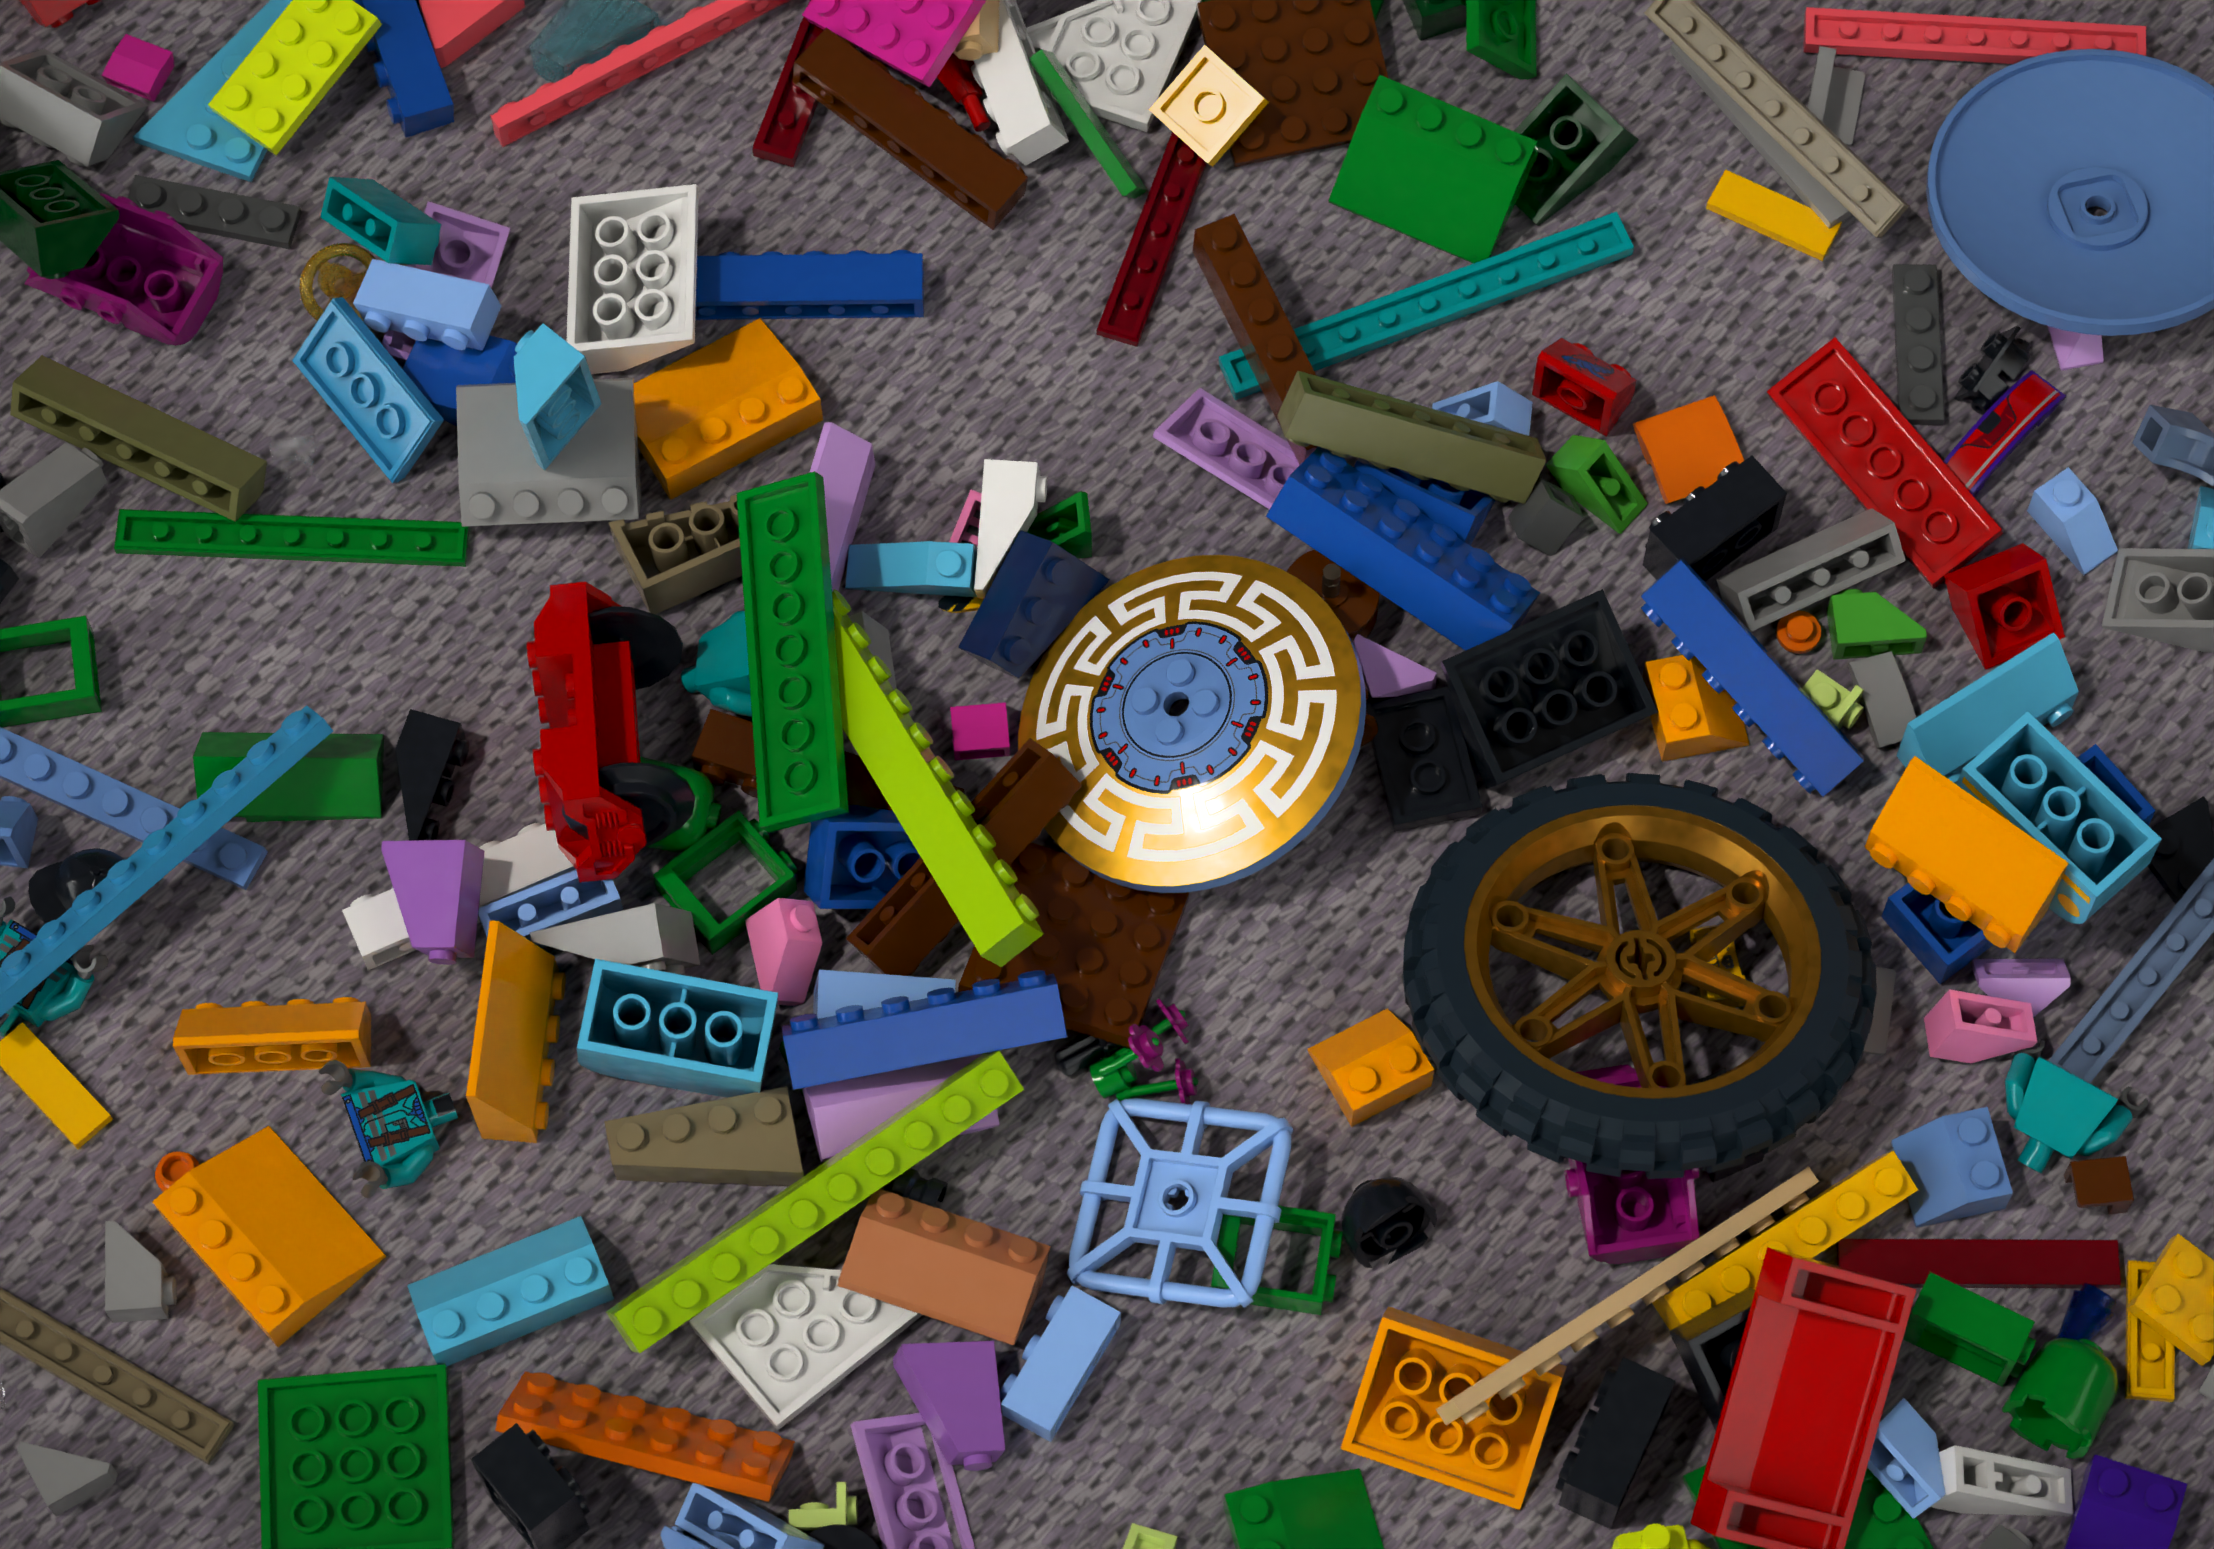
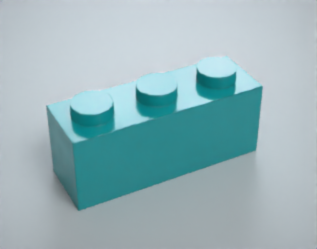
M329 177L320 216L322 219L387 263L432 265L435 249L440 240L441 224L373 179Z

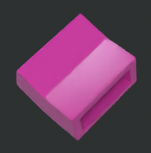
M125 34L113 51L101 76L107 84L154 102L175 66L173 52Z
M1006 702L950 707L955 761L1010 756Z

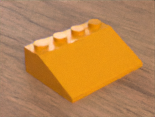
M761 318L634 383L638 448L670 500L823 421L820 397L799 364Z
M1916 756L1907 765L1873 825L1864 847L1870 851L1871 857L1879 865L1888 869L1893 867L1907 877L1908 883L1916 891L1924 895L1931 894L1945 904V908L1952 916L1960 921H1970L1983 931L1986 939L1999 948L2007 947L2014 953L2017 952L2047 913L2069 862Z
M493 920L489 921L466 1098L482 1139L537 1143L538 1129L546 1130L548 1125L549 1103L542 1102L544 1086H552L554 1079L555 1063L554 1059L548 1058L550 1043H557L559 1039L560 1016L553 1014L555 999L563 1000L566 976L565 973L559 972L555 956L500 921Z
M270 1126L191 1169L152 1201L161 1216L277 1347L281 1346L386 1257Z
M1388 1306L1381 1318L1340 1449L1520 1510L1567 1366L1557 1364L1541 1376H1538L1536 1371L1532 1369L1521 1376L1526 1385L1506 1399L1502 1400L1499 1394L1495 1393L1485 1400L1490 1408L1489 1410L1465 1424L1460 1416L1446 1426L1436 1411L1437 1408L1524 1351Z

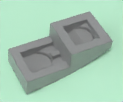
M1892 651L1847 663L1853 686L1858 685L1864 689L1860 705L1864 706L1876 748L1901 742L1908 722L1915 719L1916 715Z

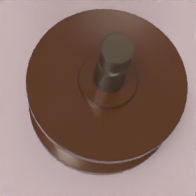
M1316 550L1309 551L1295 560L1287 570V573L1297 577L1312 588L1330 606L1347 630L1352 642L1357 634L1368 638L1377 620L1379 592Z

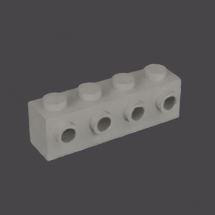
M1871 508L1716 578L1723 602L1747 629L1752 632L1874 575L1880 574L1906 560L1895 522Z

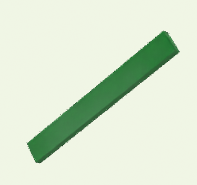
M119 509L114 550L116 554L466 567L470 526L462 527V522L262 514H243L235 522L218 513Z

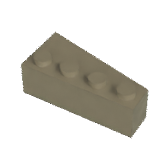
M787 1086L760 1091V1093L754 1092L604 1121L611 1163L616 1180L677 1183V1181L700 1182L702 1184L720 1185V1183L748 1184V1186L767 1187V1185L790 1186L804 1177Z

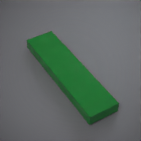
M1040 49L1031 56L1030 63L1121 195L1136 199L1147 192L1148 189L1054 53Z

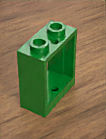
M87 616L0 629V652L71 641L76 688L2 700L0 685L1 728L102 712L94 632Z
M739 810L653 874L657 891L671 907L692 912L695 935L712 955L747 929L745 923L747 918L777 898H788L797 891L795 874L798 870L793 861L782 850L776 854L767 843L770 840L769 835L760 828L759 822L755 818L748 821ZM738 841H741L776 882L722 923L718 924L684 882Z
M1278 1205L1282 1209L1281 1217L1278 1223H1274L1273 1229L1321 1236L1313 1292L1311 1295L1258 1287L1256 1293L1252 1296L1254 1301L1250 1305L1321 1315L1323 1301L1333 1302L1336 1275L1327 1273L1330 1257L1339 1258L1343 1231L1334 1229L1336 1214ZM1223 1214L1217 1247L1234 1271L1241 1224L1254 1226L1256 1219ZM1214 1266L1211 1287L1230 1289Z
M1930 1272L1909 1315L1903 1340L2003 1387L2009 1375L2018 1378L2033 1350L2036 1339L2029 1337V1333L2035 1321Z

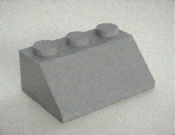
M45 49L0 62V123L11 128L21 129L32 135V139L36 143L61 151L67 155L69 161L80 166L87 167L107 160L148 106Z

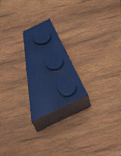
M1020 530L958 648L994 669L1020 678L1071 623L1081 608L1093 599L1110 579L1054 542Z

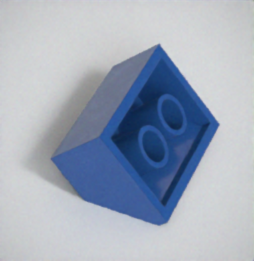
M1358 458L1354 465V468L1361 473L1377 478L1385 489L1400 499L1413 502L1422 514L1434 522L1450 527L1458 538L1470 546L1496 501L1487 493L1472 489L1461 491L1453 488L1447 482L1433 478L1421 480L1409 474L1408 471L1393 467L1389 469L1378 468L1368 460Z

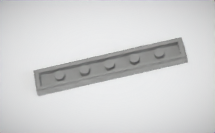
M1675 43L1671 45L1670 53L1806 206L1810 207L1829 229L1852 216L1827 189Z

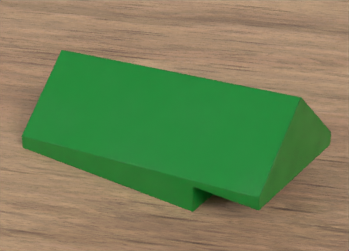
M202 732L193 755L197 799L212 787V783L217 776L224 771L232 770L247 757V753L252 746L262 740H267L274 733ZM329 734L234 817H245L247 822L381 819L384 734Z

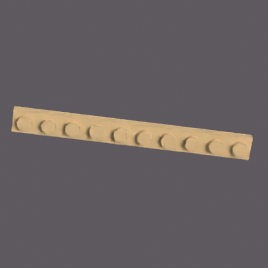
M1808 1166L1437 1408L1436 1411L1446 1426L1460 1416L1465 1424L1469 1423L1490 1409L1485 1400L1495 1393H1498L1502 1400L1506 1399L1526 1385L1521 1376L1532 1369L1536 1371L1538 1376H1541L1563 1361L1558 1352L1570 1345L1576 1353L1599 1338L1594 1331L1596 1327L1606 1322L1610 1329L1614 1328L1634 1315L1630 1305L1642 1298L1646 1306L1669 1292L1670 1290L1665 1282L1677 1275L1683 1283L1705 1268L1700 1259L1712 1252L1718 1260L1740 1245L1736 1236L1746 1229L1751 1237L1775 1222L1770 1215L1775 1210L1782 1207L1784 1212L1788 1214L1808 1201L1809 1197L1805 1191L1819 1182Z

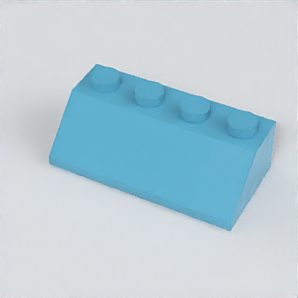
M542 323L536 332L529 330L519 340L515 347L517 354L514 356L519 421L537 464L546 470L602 403L585 356Z
M2054 632L1908 722L1896 755L1905 768L1911 759L1916 756L1957 784L1962 769L2027 711L2042 725L2049 722L2052 727L2061 724L2074 712L2072 707L2079 690L2059 638Z
M581 1216L407 1285L432 1355L437 1365L446 1364V1366L614 1300L609 1282Z

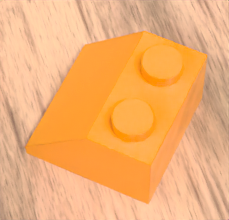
M1683 655L1645 662L1642 678L1658 713L1651 715L1650 718L1662 762L1749 746L1744 722L1732 709V706L1737 702L1726 690L1719 694L1709 685L1702 676L1706 668L1695 656L1691 660H1687Z
M1388 1008L1307 1049L1351 1127L1432 1086L1434 1068L1423 1053L1413 1032Z

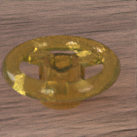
M337 243L322 248L308 260L300 277L299 291L305 309L316 321L319 320L325 311L317 304L312 290L313 279L317 270L319 271L318 286L330 298L329 303L332 298L343 297L346 299L353 294L355 289L360 288L366 272L353 274L344 265L329 263L328 260L338 256H349L359 260L368 270L371 260L375 259L371 253L354 244ZM340 278H345L344 286L339 290H335V282ZM356 310L355 312L363 321V318L359 314L358 310Z

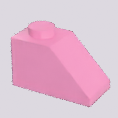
M777 898L747 918L745 923L760 989L777 992V1005L795 1006L805 1002L823 942L813 901Z
M1949 989L1924 1017L1930 1057L1971 1064L2027 1049L2037 1043L2031 1003Z

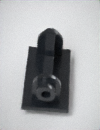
M2019 326L2003 333L1996 331L1984 342L1981 347L1984 356L1978 364L1974 363L1969 366L1959 378L1958 383L1962 387L1954 397L1955 400L1959 401L1968 397L1973 401L1971 403L1972 409L1984 415L2007 391L2009 386L1998 377V374L2003 375L2009 382L2013 381L2030 358L2029 351L2031 346L2029 343L2020 338L2014 339L2021 329Z

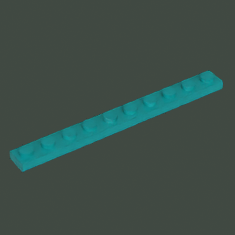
M1616 211L1293 330L1313 370L1317 371L1633 255L1634 246ZM1242 349L1219 356L1218 364L1235 400L1262 391Z

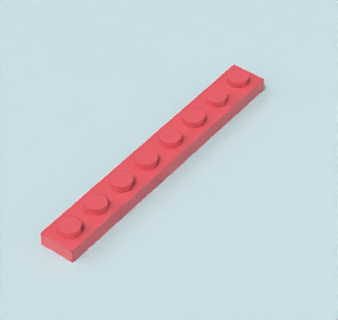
M716 0L704 7L693 8L683 18L667 26L662 25L654 28L646 37L630 45L624 44L615 48L610 55L593 64L587 63L579 66L571 75L555 83L550 82L542 85L534 94L518 102L514 101L503 105L496 113L490 115L494 133L502 147L790 0Z
M1806 7L1804 15V53H1818L1819 47L1823 46L1836 49V54L1999 64H2015L2022 60L2047 53L2078 49L2117 50L2146 56V26Z

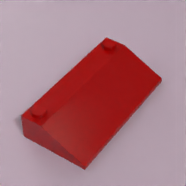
M1767 1247L1690 1524L1716 1537L1766 1549L1845 1548L1917 1289Z

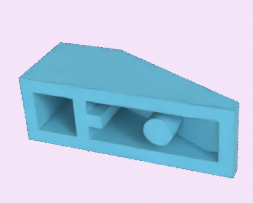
M934 541L849 545L845 588L896 593L977 597L974 590L977 548L974 544Z

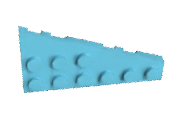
M270 0L133 136L135 143L252 182L267 149L213 112L208 104L292 0Z

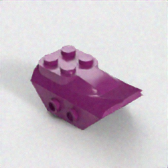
M99 193L119 210V219L84 268L69 271V275L59 279L40 277L29 266L26 270L30 275L25 285L56 296L73 309L81 310L83 307L90 309L112 324L122 322L123 326L129 330L165 344L177 346L192 340L214 305L219 294L223 275V257L178 224L169 214L156 210L154 213L139 208L135 202L123 196H118L115 199Z
M1628 1064L1575 1072L1601 1082L1641 1088L1636 1070ZM1569 1158L1571 1169L1565 1170L1569 1198L1577 1197L1588 1254L1596 1261L1609 1264H1624L1663 1258L1678 1252L1699 1238L1694 1179L1699 1178V1168L1685 1170L1684 1177L1647 1179L1645 1171L1621 1170V1177L1587 1172V1163Z

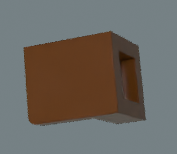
M2126 1156L2071 1161L2064 1173L2065 1183H2073L2076 1204L2079 1208L2107 1206L2108 1214L2127 1213L2134 1201Z

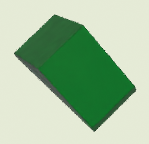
M1080 491L1038 513L1027 533L1054 542L1078 559L1092 557V531L1088 493Z

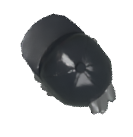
M93 848L75 852L64 861L51 864L36 871L29 880L28 888L32 907L44 923L57 920L72 907V903L77 896L86 890H92L107 877L112 866L129 857H121L112 851Z

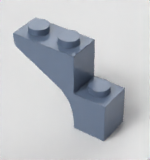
M2149 405L2132 443L2153 464L2184 471L2214 486V433L2191 412Z

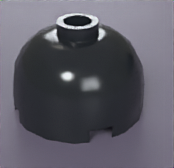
M1382 1177L1367 1180L1356 1187L1352 1196L1347 1201L1341 1216L1342 1231L1347 1246L1356 1260L1365 1268H1372L1369 1262H1374L1394 1250L1396 1252L1388 1264L1420 1248L1428 1239L1424 1232L1430 1221L1435 1227L1437 1215L1435 1208L1428 1198L1411 1182L1398 1177ZM1371 1235L1375 1236L1379 1244L1372 1240Z

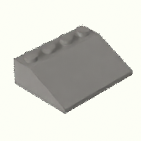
M633 378L593 379L602 404L546 470L537 464L519 421L516 383L457 385L458 479L462 527L639 519L642 501Z

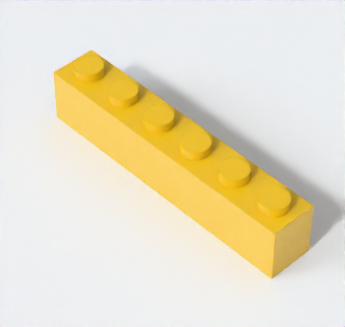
M1894 1150L1880 1155L1758 1234L1744 1241L1718 1260H1714L1683 1283L1680 1282L1670 1288L1669 1292L1652 1303L1669 1330H1672L1749 1287L1756 1289L1767 1247L1812 1259L1918 1191V1188Z

